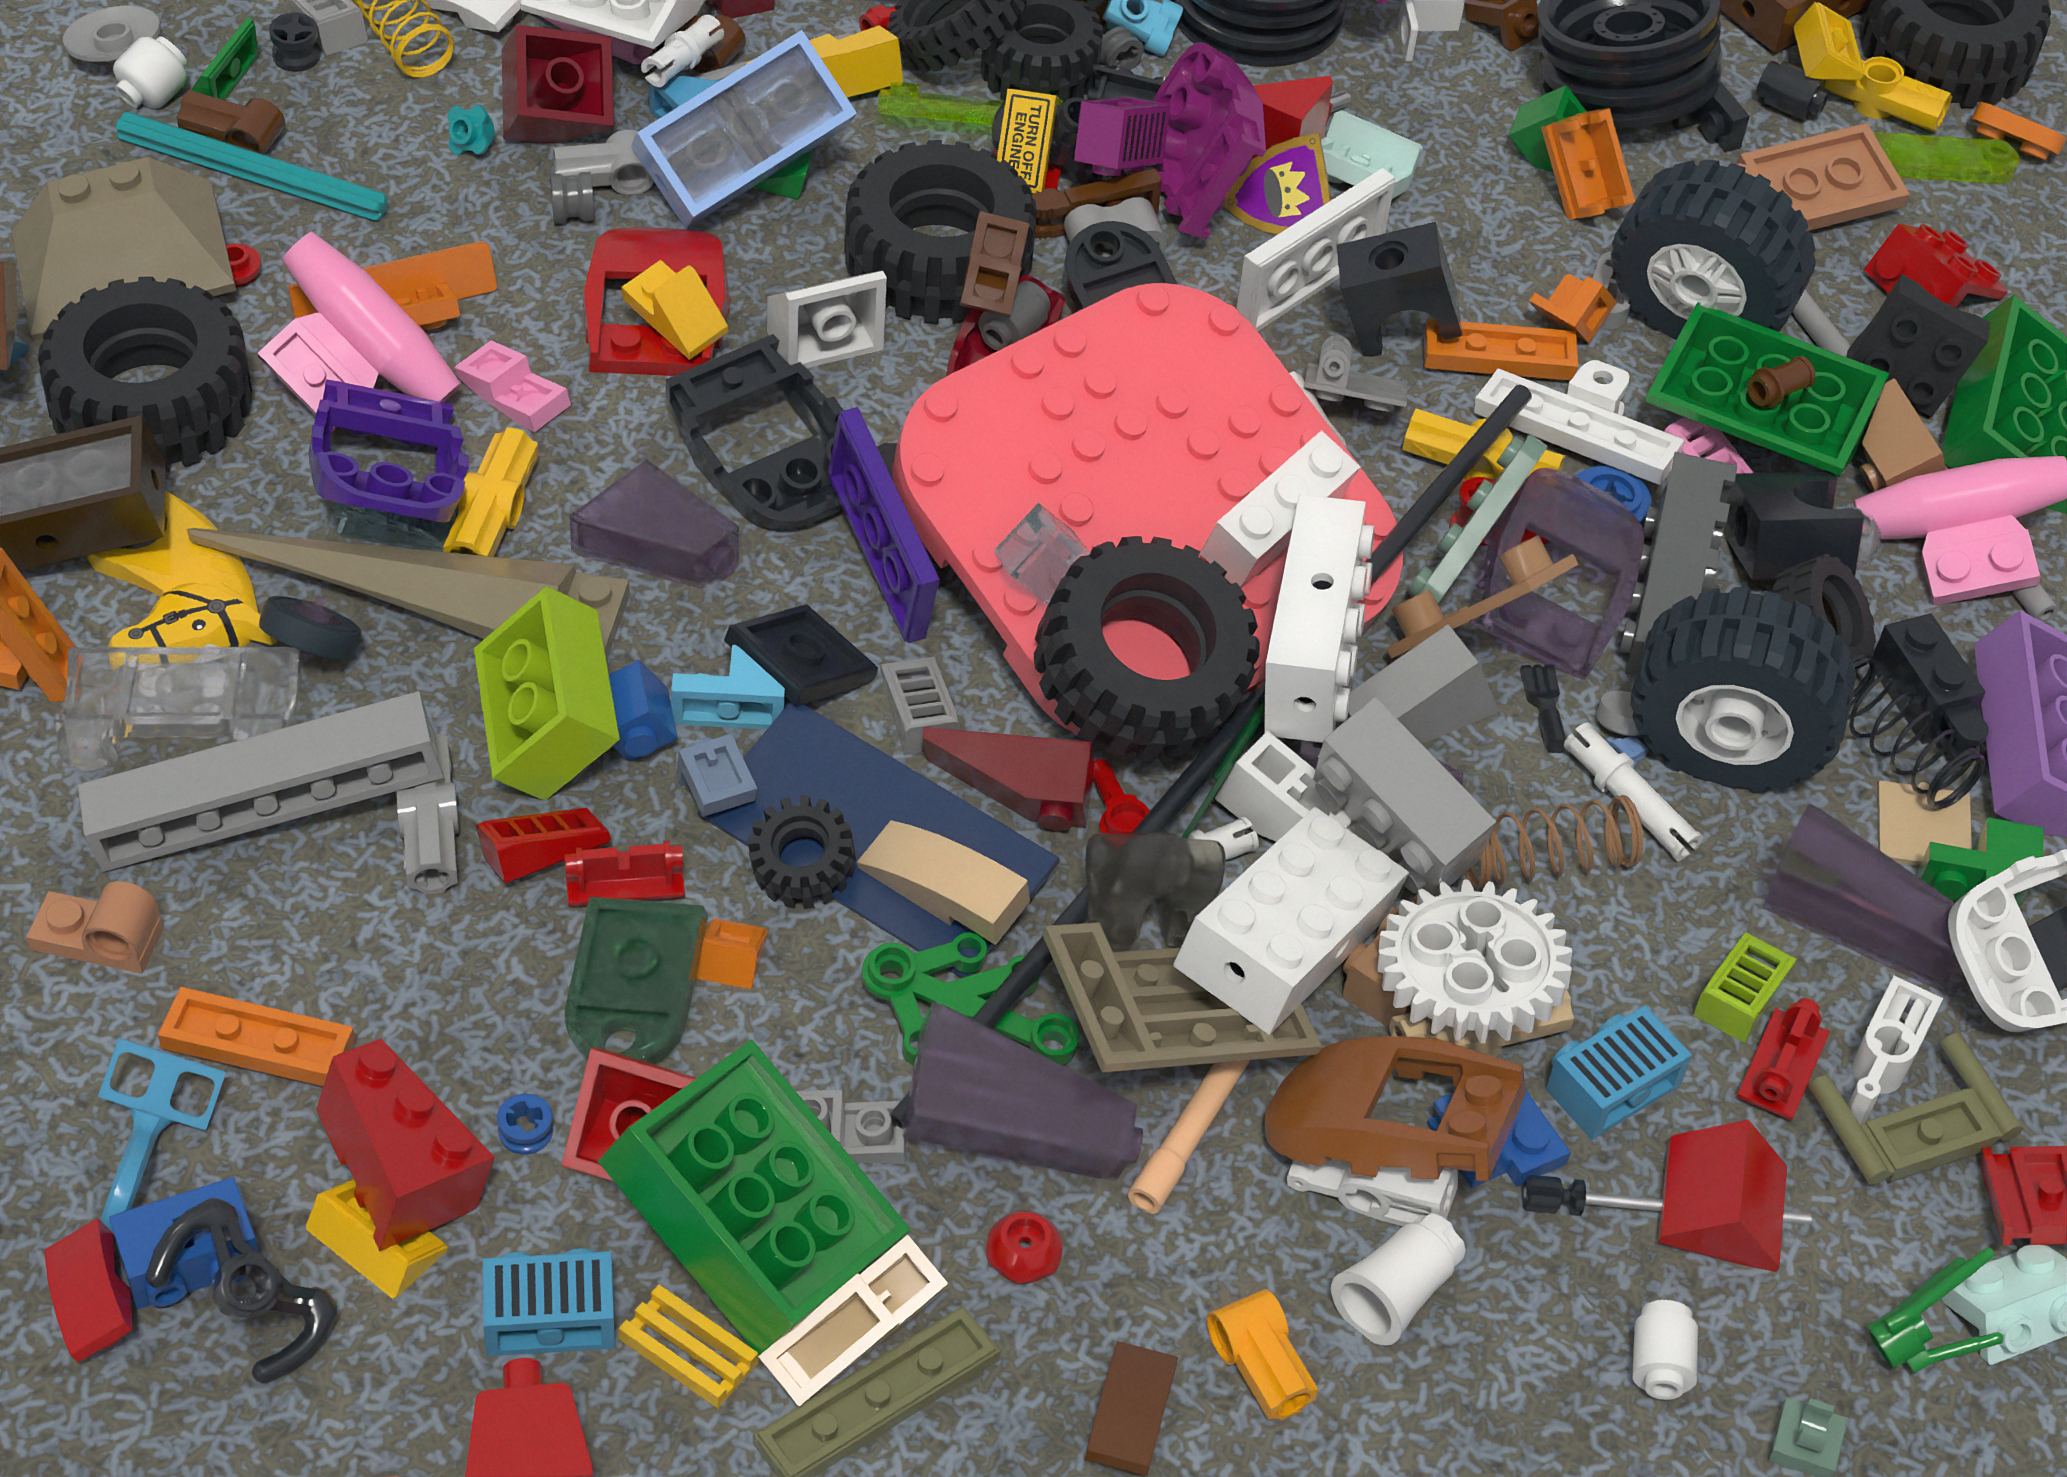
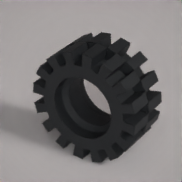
M800 795V806L793 807L790 797L781 799L782 811L777 813L772 805L768 806L763 810L766 822L756 818L752 825L754 835H749L748 837L749 856L756 882L761 891L766 888L768 898L774 902H777L782 895L785 907L795 909L796 899L800 898L803 899L805 909L815 908L813 897L819 895L824 904L833 900L831 889L834 887L842 893L848 886L846 876L853 878L855 872L854 860H856L850 825L848 821H844L843 813L837 807L831 812L829 802L819 798L816 807H812L810 796ZM799 838L817 839L824 846L822 857L815 863L803 867L785 864L780 858L782 848L787 843Z

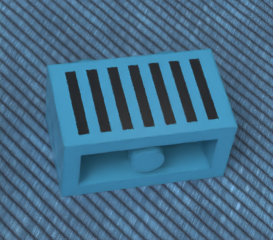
M1644 1005L1626 1017L1623 1014L1611 1017L1601 1026L1596 1035L1580 1043L1578 1040H1574L1563 1046L1552 1059L1551 1064L1553 1068L1546 1091L1586 1135L1593 1140L1680 1087L1692 1054Z
M579 1248L569 1250L564 1254L532 1256L523 1252H512L504 1254L499 1258H483V1328L486 1356L615 1349L611 1251L595 1252L590 1249Z

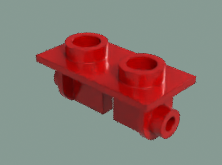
M663 840V844L629 846V851L618 852L617 847L588 850L576 847V853L564 854L568 906L685 897L682 845L670 846L669 840Z
M1801 998L1797 1003L1791 1004L1786 1012L1775 1008L1738 1091L1737 1098L1788 1120H1793L1830 1033L1829 1030L1819 1027L1822 1017L1819 1013V1005L1815 1001Z

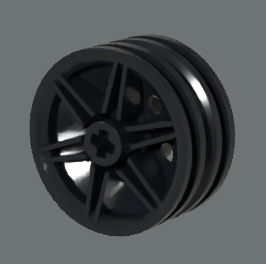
M1170 0L1183 6L1177 26L1193 44L1199 42L1206 43L1229 56L1237 64L1257 67H1278L1297 64L1324 52L1336 41L1341 32L1347 0Z
M1541 0L1537 11L1539 46L1541 49V89L1543 95L1567 85L1587 112L1610 108L1615 127H1641L1674 120L1695 111L1707 103L1720 86V0Z

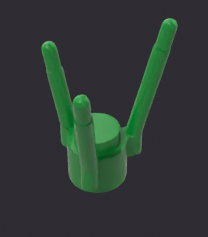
M1992 1248L1983 1249L1967 1261L1963 1257L1956 1258L1895 1309L1866 1326L1875 1346L1893 1370L1906 1362L1915 1374L1932 1363L1980 1351L2003 1342V1335L1999 1332H1994L1926 1350L1924 1344L1932 1340L1933 1336L1920 1315L1992 1260L1995 1255Z

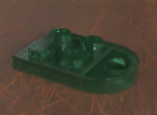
M589 897L565 1006L567 1032L583 1058L588 1061L590 1050L593 1047L606 1050V1041L610 1035L623 1029L635 1032L636 1036L633 1044L628 1049L617 1054L656 1065L674 1050L685 1031L708 920V914L703 905Z

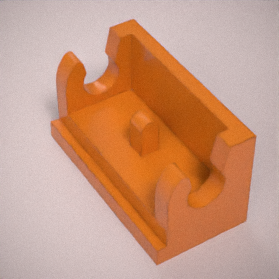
M1610 108L1579 113L1541 127L1564 211L1569 220L1604 214L1606 209L1623 207L1635 202Z

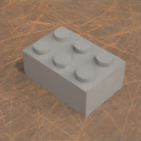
M1376 696L1323 741L1313 778L1316 782V791L1330 808L1336 811L1341 808L1355 823L1354 829L1358 837L1375 849L1381 850L1391 860L1409 871L1403 885L1411 892L1418 893V890L1424 889L1436 897L1438 896L1441 882H1445L1450 886L1481 859L1497 821Z

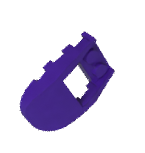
M327 379L323 400L320 399L315 422L312 425L308 452L311 476L316 493L324 499L337 503L437 522L451 521L465 486L464 478L469 469V455H464L461 452L463 436L460 427L449 425L454 411L453 405ZM332 427L344 428L346 431L356 435H368L371 433L396 438L407 445L427 444L435 446L434 473L427 475L424 483L413 481L412 473L403 466L390 462L376 463L371 466L370 472L360 471L358 463L353 458L338 452H330Z

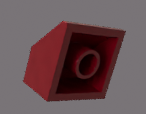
M515 25L501 50L503 139L551 144L611 130L614 126L611 36Z

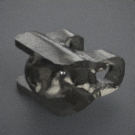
M1136 832L1133 835L1094 834L1088 840L1085 855V873L1089 888L1088 923L1100 922L1110 947L1125 949L1130 947L1140 936L1145 911L1150 903L1154 901L1159 910L1162 937L1169 948H1181L1194 918L1218 897L1225 871L1226 855L1224 847L1219 841L1181 838L1177 834Z

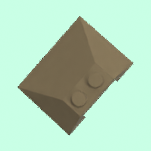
M150 157L121 162L113 166L69 175L65 178L47 182L12 230L32 341L43 339V334L53 319L58 320L57 314L70 301L76 304L80 301L82 293L94 287L98 291L108 288V283L111 281L124 279V283L137 282L138 277L153 276L158 282H166L167 278L181 280L190 289L196 285L212 294V297L237 291L211 181Z
M1100 922L1051 925L1044 928L1042 935L1102 1072L1319 1054L1322 1048L1302 1004L1268 1035L1176 969L1173 964L1181 948L1112 952Z

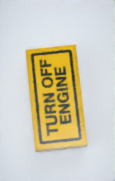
M1008 89L997 161L1002 162L1005 160L1012 165L1018 172V176H1022L1027 182L1032 193L1042 192L1045 187L1058 97L1050 94Z

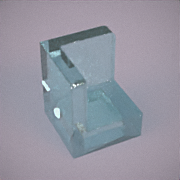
M1038 502L996 547L995 554L1011 577L1043 602L1049 603L1061 578L1065 577L1069 567L1080 556L1089 555L1090 551L1075 531Z

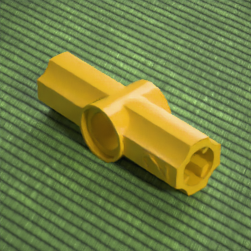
M1873 57L1866 61L1861 60L1865 75L1860 80L1826 79L1825 89L1830 90L1832 94L1853 101L1854 108L1866 117L1883 119L1893 116L1935 133L1942 125L1952 100L1951 93L1904 76L1902 66L1898 62L1886 57Z
M1416 408L1410 419L1402 450L1448 465L1487 418L1478 419L1470 426ZM1508 428L1505 429L1462 481L1473 477L1497 479L1504 468L1496 462L1513 439ZM1545 450L1527 476V478L1538 479L1543 482L1549 497H1552L1557 485L1565 456Z
M507 427L505 431L495 433L478 471L467 473L464 478V490L458 503V515L445 540L443 552L494 557L506 528L513 530L516 527L524 505L525 485L539 456L538 442L528 437L524 430Z

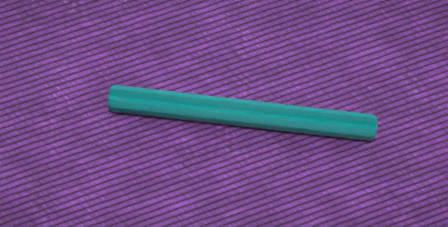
M124 112L120 120L116 122L117 137L125 142L375 222L380 221L388 210V196L371 188L132 112Z

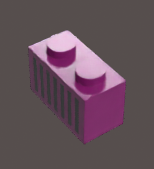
M1133 97L1081 101L1074 161L1092 164L1091 172L1108 176H1120L1121 171L1137 173L1144 171V166L1163 163L1171 105Z

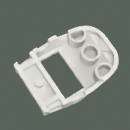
M2067 849L2060 850L2053 855L2035 858L2033 855L2015 862L2008 869L1994 877H1990L1955 902L1949 913L1948 928L1952 947L1977 1002L1996 1025L2009 1032H2023L2067 1022V998L2061 1000L2014 897V894L2066 875Z

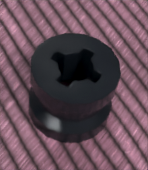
M295 12L280 15L272 20L269 26L270 40L274 44L272 56L274 63L279 68L291 72H300L311 69L318 64L321 58L320 46L316 42L318 39L317 23L312 17Z

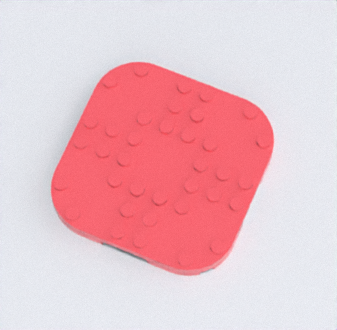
M1151 283L1119 291L933 384L917 399L905 420L896 446L892 474L893 482L926 549L940 568L951 565L1006 642L1007 647L1003 653L1004 658L1039 706L1059 725L1077 736L1081 729L1072 721L1065 725L1054 713L1058 705L1055 699L1048 701L1044 697L1039 685L1044 673H1038L1035 669L1033 653L1038 645L1035 640L1038 624L1061 578L1065 577L1069 567L1080 556L1089 555L1093 547L1106 541L1113 542L1117 548L1122 537L1142 536L1143 543H1150L1154 536L1171 539V546L1183 550L1185 545L1201 551L1217 521L1321 430L1355 462L1356 460L1262 336L1235 307L1195 288L1177 284ZM1360 468L1341 499L1366 502L1365 525L1375 526L1373 552L1397 522L1381 493L1362 468ZM1289 546L1241 588L1247 597L1242 606L1244 609L1251 608L1253 610L1258 625L1253 636H1257L1260 641L1259 658L1254 664L1256 672L1244 695L1252 693L1266 676V659ZM1403 550L1372 585L1369 596L1364 595V599L1358 602L1365 604L1362 634L1375 622L1397 588L1403 567ZM1199 554V558L1210 564L1204 557H1202ZM1136 617L1113 618L1101 623L1103 636L1108 647L1131 670L1150 678L1162 680L1179 679L1191 674L1189 661L1183 648L1168 631L1159 625Z

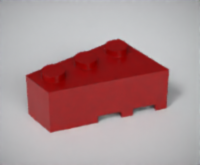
M382 1039L333 1056L316 1111L340 1165H348L356 1183L353 1194L359 1207H366L375 1226L373 1239L378 1250L382 1251L475 1210L478 1207L495 1159L493 1154Z

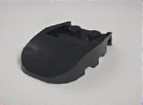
M774 334L666 379V399L695 465L716 490L750 523L768 529H790L811 524L843 509L828 477L838 416L840 411H843V408L834 396L827 399L814 385V375L801 362L790 365L777 352L780 340ZM783 390L813 436L728 473L700 434V426Z

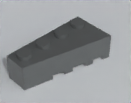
M1680 452L1674 453L1658 508L1648 506L1641 537L1649 538L1650 544L1641 543L1634 574L1643 576L1642 583L1634 581L1627 606V613L1636 614L1635 622L1626 620L1619 648L1620 652L1629 653L1625 674L1636 676L1648 631L1652 629L1654 621L1662 612L1669 608L1672 609L1673 604L1690 595L1698 599L1701 592L1712 589L1721 552L1719 551V546L1730 507L1727 501L1735 482L1737 465Z

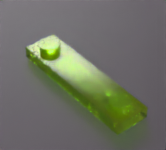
M891 82L890 89H881L879 93L877 111L880 114L992 125L995 113L1004 101L919 92L918 84ZM1058 98L1057 105H1062L1063 100Z

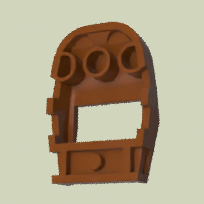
M1380 1036L1340 1041L1322 1048L1319 1054L1310 1055L1304 1059L1283 1080L1265 1114V1136L1275 1151L1292 1160L1321 1166L1332 1159L1351 1162V1174L1376 1177L1380 1166L1410 1168L1411 1178L1439 1179L1443 1168L1474 1171L1476 1181H1489L1526 1095L1523 1066L1437 1038ZM1393 1068L1397 1069L1398 1077L1422 1080L1425 1072L1452 1077L1453 1086L1456 1087V1090L1437 1131L1399 1122L1369 1119Z

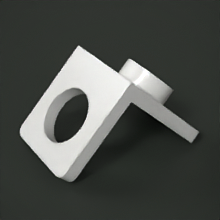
M1465 0L1401 1L1397 30L1405 61H1412L1418 31L1459 30Z

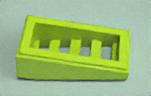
M1745 932L1701 993L1693 1016L1746 1043L1793 969L1797 959ZM1750 952L1756 955L1757 957L1775 965L1776 969H1773L1746 954ZM1741 964L1749 968L1750 970L1766 977L1768 980L1765 981L1751 974L1750 972L1740 968L1739 965ZM1733 977L1745 983L1746 985L1758 990L1759 993H1756L1753 990L1739 984L1731 978ZM1725 989L1733 993L1734 995L1748 1001L1751 1004L1748 1005L1736 999L1735 997L1723 992V990Z

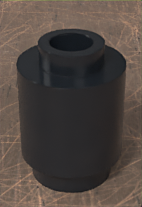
M1770 61L1759 80L1756 96L1763 98L1765 105L1806 122L1811 114L1818 117L1822 113L1828 101L1830 90L1824 88L1826 79L1808 78L1805 76L1803 68L1787 61H1783L1781 64Z

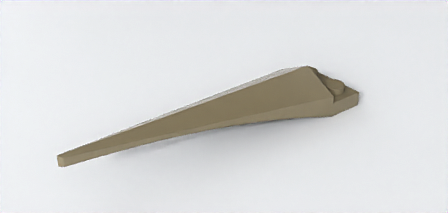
M199 528L187 529L192 543L286 568L352 589L417 612L482 639L490 635L540 590L548 586L598 610L606 662L630 596L629 580L576 572L575 565Z

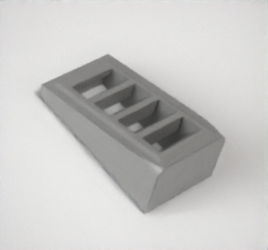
M285 0L293 13L306 14L315 20L318 28V39L316 42L319 44L321 51L326 55L364 44L368 40L362 10L352 0H315L309 3L308 1L311 0Z
M934 657L881 664L880 672L904 756L925 753L922 739L924 727L960 729L954 704ZM926 674V677L898 680V677ZM925 687L930 688L929 690L903 693V691L905 690H912ZM928 701H933V702H934V703H927V704H920V705L908 706V704H914V703H921V702H928ZM937 714V716H933V717H926V718H919V719H914V718H913V717H919V716H926V715Z

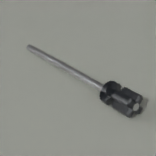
M1529 1175L1522 1186L1524 1192L1522 1206L1526 1211L1556 1214L1562 1204H1567L1571 1215L1581 1216L1584 1212L1585 1204L1661 1212L1663 1204L1662 1199L1586 1192L1585 1181L1580 1179H1574L1569 1189H1564L1559 1177ZM1784 1211L1783 1223L1811 1224L1812 1215L1809 1213Z

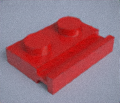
M2067 1146L2009 1147V1154H1993L1991 1147H1982L1981 1171L2002 1246L2012 1245V1238H2028L2030 1245L2067 1244Z

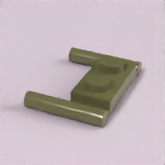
M1954 1033L1946 1037L1941 1042V1047L1967 1085V1089L1868 1120L1863 1124H1859L1829 1075H1822L1810 1083V1091L1869 1185L1878 1184L1886 1178L1893 1182L1982 1152V1147H1991L1992 1149L1996 1140L2008 1141L2023 1131L2022 1125L1961 1033Z

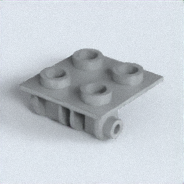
M1332 335L1324 341L1318 365L1308 363L1304 387L1314 389L1313 393L1318 398L1330 401H1343L1344 395L1364 399L1363 404L1365 406L1381 411H1393L1395 405L1406 407L1408 382L1349 371L1352 346L1350 341L1342 335Z

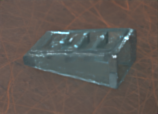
M337 502L334 508L337 536L443 552L445 540L457 516L455 509L451 521H433L429 532L421 530L424 521L421 518L410 517L408 523L405 524L400 522L403 516L400 514L387 512L385 517L379 515V510L363 509L358 506Z

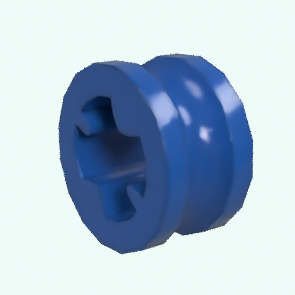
M517 1094L505 1100L499 1107L497 1114L499 1140L506 1149L516 1154L527 1155L536 1153L548 1145L553 1135V1118L551 1107L546 1100L534 1094ZM526 1116L530 1123H535V1129L524 1132L520 1125H516L515 1119Z

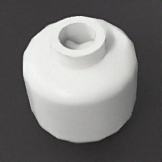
M141 37L114 63L113 71L119 82L115 86V90L133 108H137L142 103L151 109H160L186 84L187 74L185 67L188 65L187 60L180 50L166 38Z

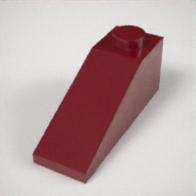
M932 727L923 728L922 739L927 760L1025 819L1031 822H1038L1044 828L1058 831L1067 830L1071 826L1086 828L1095 771L1092 742Z

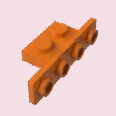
M485 241L362 268L423 330L442 327L447 323V319L460 317L458 299L493 292L497 289L491 250ZM292 283L288 286L294 319L318 313L298 283Z

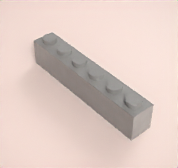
M420 691L81 783L78 784L84 836L101 871L105 872L444 777L433 728Z

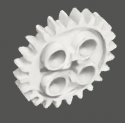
M1463 880L1461 892H1453L1445 882H1441L1438 896L1434 897L1426 890L1420 889L1418 890L1416 904L1402 900L1400 902L1399 915H1388L1386 931H1381L1377 971L1383 973V991H1395L1393 1001L1395 1008L1412 1005L1410 1021L1412 1023L1421 1021L1426 1017L1431 1018V1033L1433 1034L1440 1032L1446 1025L1454 1027L1455 1041H1461L1467 1030L1475 1031L1480 1043H1486L1489 1030H1496L1505 1041H1508L1511 1038L1513 1025L1529 1034L1533 1031L1535 1018L1548 1022L1551 1018L1552 1006H1562L1565 990L1569 988L1572 971L1570 966L1572 948L1565 947L1567 933L1562 929H1553L1555 918L1553 913L1536 916L1538 903L1536 899H1531L1521 905L1515 902L1517 889L1511 888L1503 896L1495 895L1493 882L1488 881L1482 892H1475L1470 881Z

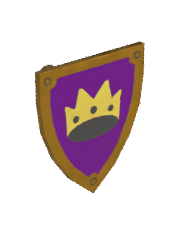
M1320 133L1296 137L1279 143L1266 150L1263 157L1257 156L1254 158L1246 173L1238 177L1227 193L1223 207L1242 222L1261 231L1278 235L1330 202L1331 194Z

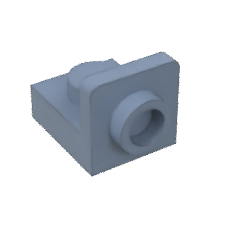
M732 734L715 739L710 737L701 738L690 743L686 748L679 749L676 778L680 787L689 786L703 817L756 800L757 786Z

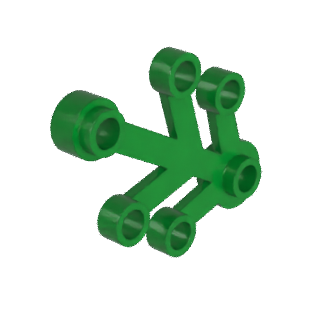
M971 932L962 933L953 942L913 953L909 948L899 943H885L872 950L866 956L862 966V980L871 994L890 1001L904 1034L902 1055L909 1064L922 1067L931 1064L935 1060L938 1052L939 1038L932 1028L925 1026L915 997L936 1006L952 1042L987 1001L982 998L991 996L1025 956H1016L1007 965L946 983L928 974L951 966L964 973H973L980 970L985 963L987 953L986 942L981 936ZM962 948H972L978 953V956L973 958L964 957L960 954L959 950ZM893 970L899 973L901 978L890 979L882 976L881 973ZM1040 976L1023 996H1028L1037 989ZM1009 1011L993 1030L1030 1046L1032 1055L1039 1062L1048 1066H1061L1068 1063L1074 1057L1079 1041V1029L1075 1022L1068 1016L1060 1013L1046 1014L1035 1022ZM922 1040L927 1042L931 1048L926 1051H917L910 1044L913 1041ZM1049 1040L1057 1041L1062 1045L1063 1049H1049L1043 1043ZM979 1046L956 1073L959 1083L969 1089L985 1087L991 1080L994 1067L991 1056ZM969 1064H977L983 1067L985 1072L981 1075H972L964 1067Z

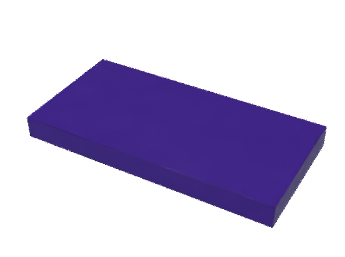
M855 407L840 411L828 477L904 642L912 643L926 639L940 581L859 408Z

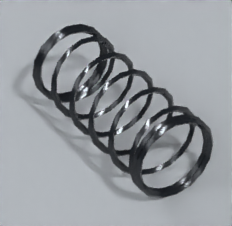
M1869 654L1851 658L1855 667L1864 662H1869L1870 664L1862 682L1853 692L1851 705L1854 703L1855 705L1851 714L1848 715L1851 734L1857 738L1870 737L1869 745L1873 754L1877 756H1891L1890 765L1894 773L1898 775L1912 774L1911 785L1913 791L1919 794H1927V803L1932 808H1947L1958 802L1973 788L1982 775L1985 766L1984 756L1976 751L1975 748L1965 749L1943 766L1932 780L1928 790H1922L1917 787L1915 782L1916 773L1933 764L1948 750L1955 739V730L1947 729L1935 736L1923 749L1913 769L1901 771L1896 768L1894 762L1895 754L1913 745L1926 733L1934 721V711L1927 710L1917 715L1903 729L1892 751L1880 752L1874 745L1875 735L1892 727L1906 714L1913 703V693L1905 692L1897 696L1882 711L1870 733H1859L1854 727V717L1867 712L1883 699L1893 684V675L1887 673L1875 679L1878 670L1877 660L1873 659ZM1888 678L1889 681L1878 697L1857 711L1859 705L1871 689L1883 679ZM1908 696L1909 700L1901 712L1888 724L1878 729L1880 723L1893 706ZM1930 715L1921 731L1909 742L1899 747L1907 732L1923 717ZM1951 734L1942 749L1930 760L1920 765L1936 742L1945 735ZM1976 758L1975 766L1967 779L1950 795L1935 801L1937 792L1962 776ZM1966 762V764L1954 776H1952L1949 780L1945 781L1951 775L1952 772H1954L1958 767H1960L1962 764Z

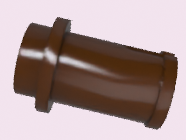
M1804 356L1795 357L1789 362L1773 369L1762 367L1755 370L1748 381L1749 396L1759 406L1775 407L1781 404L1785 396L1811 387L1816 378L1815 369L1812 363Z

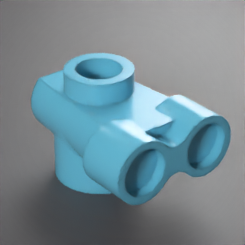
M1109 0L1102 19L1106 21L1109 31L1116 27H1126L1132 32L1134 37L1145 43L1144 49L1163 57L1172 40L1175 27L1183 11V6L1169 0H1162L1161 3L1154 0Z

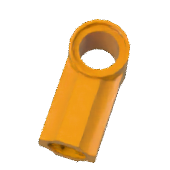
M1263 1289L1208 1312L1206 1324L1213 1345L1227 1365H1237L1268 1420H1283L1301 1412L1309 1403L1316 1400L1318 1388L1289 1341L1288 1323L1284 1311L1273 1293L1268 1289Z

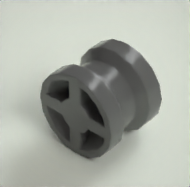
M580 172L574 178H565L560 173L550 174L554 223H564L570 217H579L584 222L594 221L591 173Z

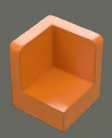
M1571 274L1564 276L1549 300L1535 292L1529 299V302L1542 317L1564 330L1576 331V337L1587 343H1590L1617 303L1603 284L1589 276L1582 281Z

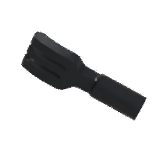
M1536 664L1533 667L1531 665H1521L1520 674L1526 699L1539 710L1538 718L1546 750L1549 753H1562L1566 750L1564 743L1567 738L1560 712L1556 708L1560 690L1554 664H1545L1543 667L1540 664Z

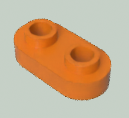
M1979 102L1971 118L1973 122L1978 124L1976 133L1999 143H2002L2004 137L2007 136L2022 143L2019 149L2021 152L2042 161H2046L2049 154L2059 156L2067 139L2052 129L1984 102Z

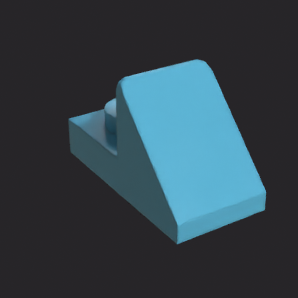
M732 645L729 676H713L703 673H673L671 708L674 722L677 725L767 730L784 710L785 688L737 645Z

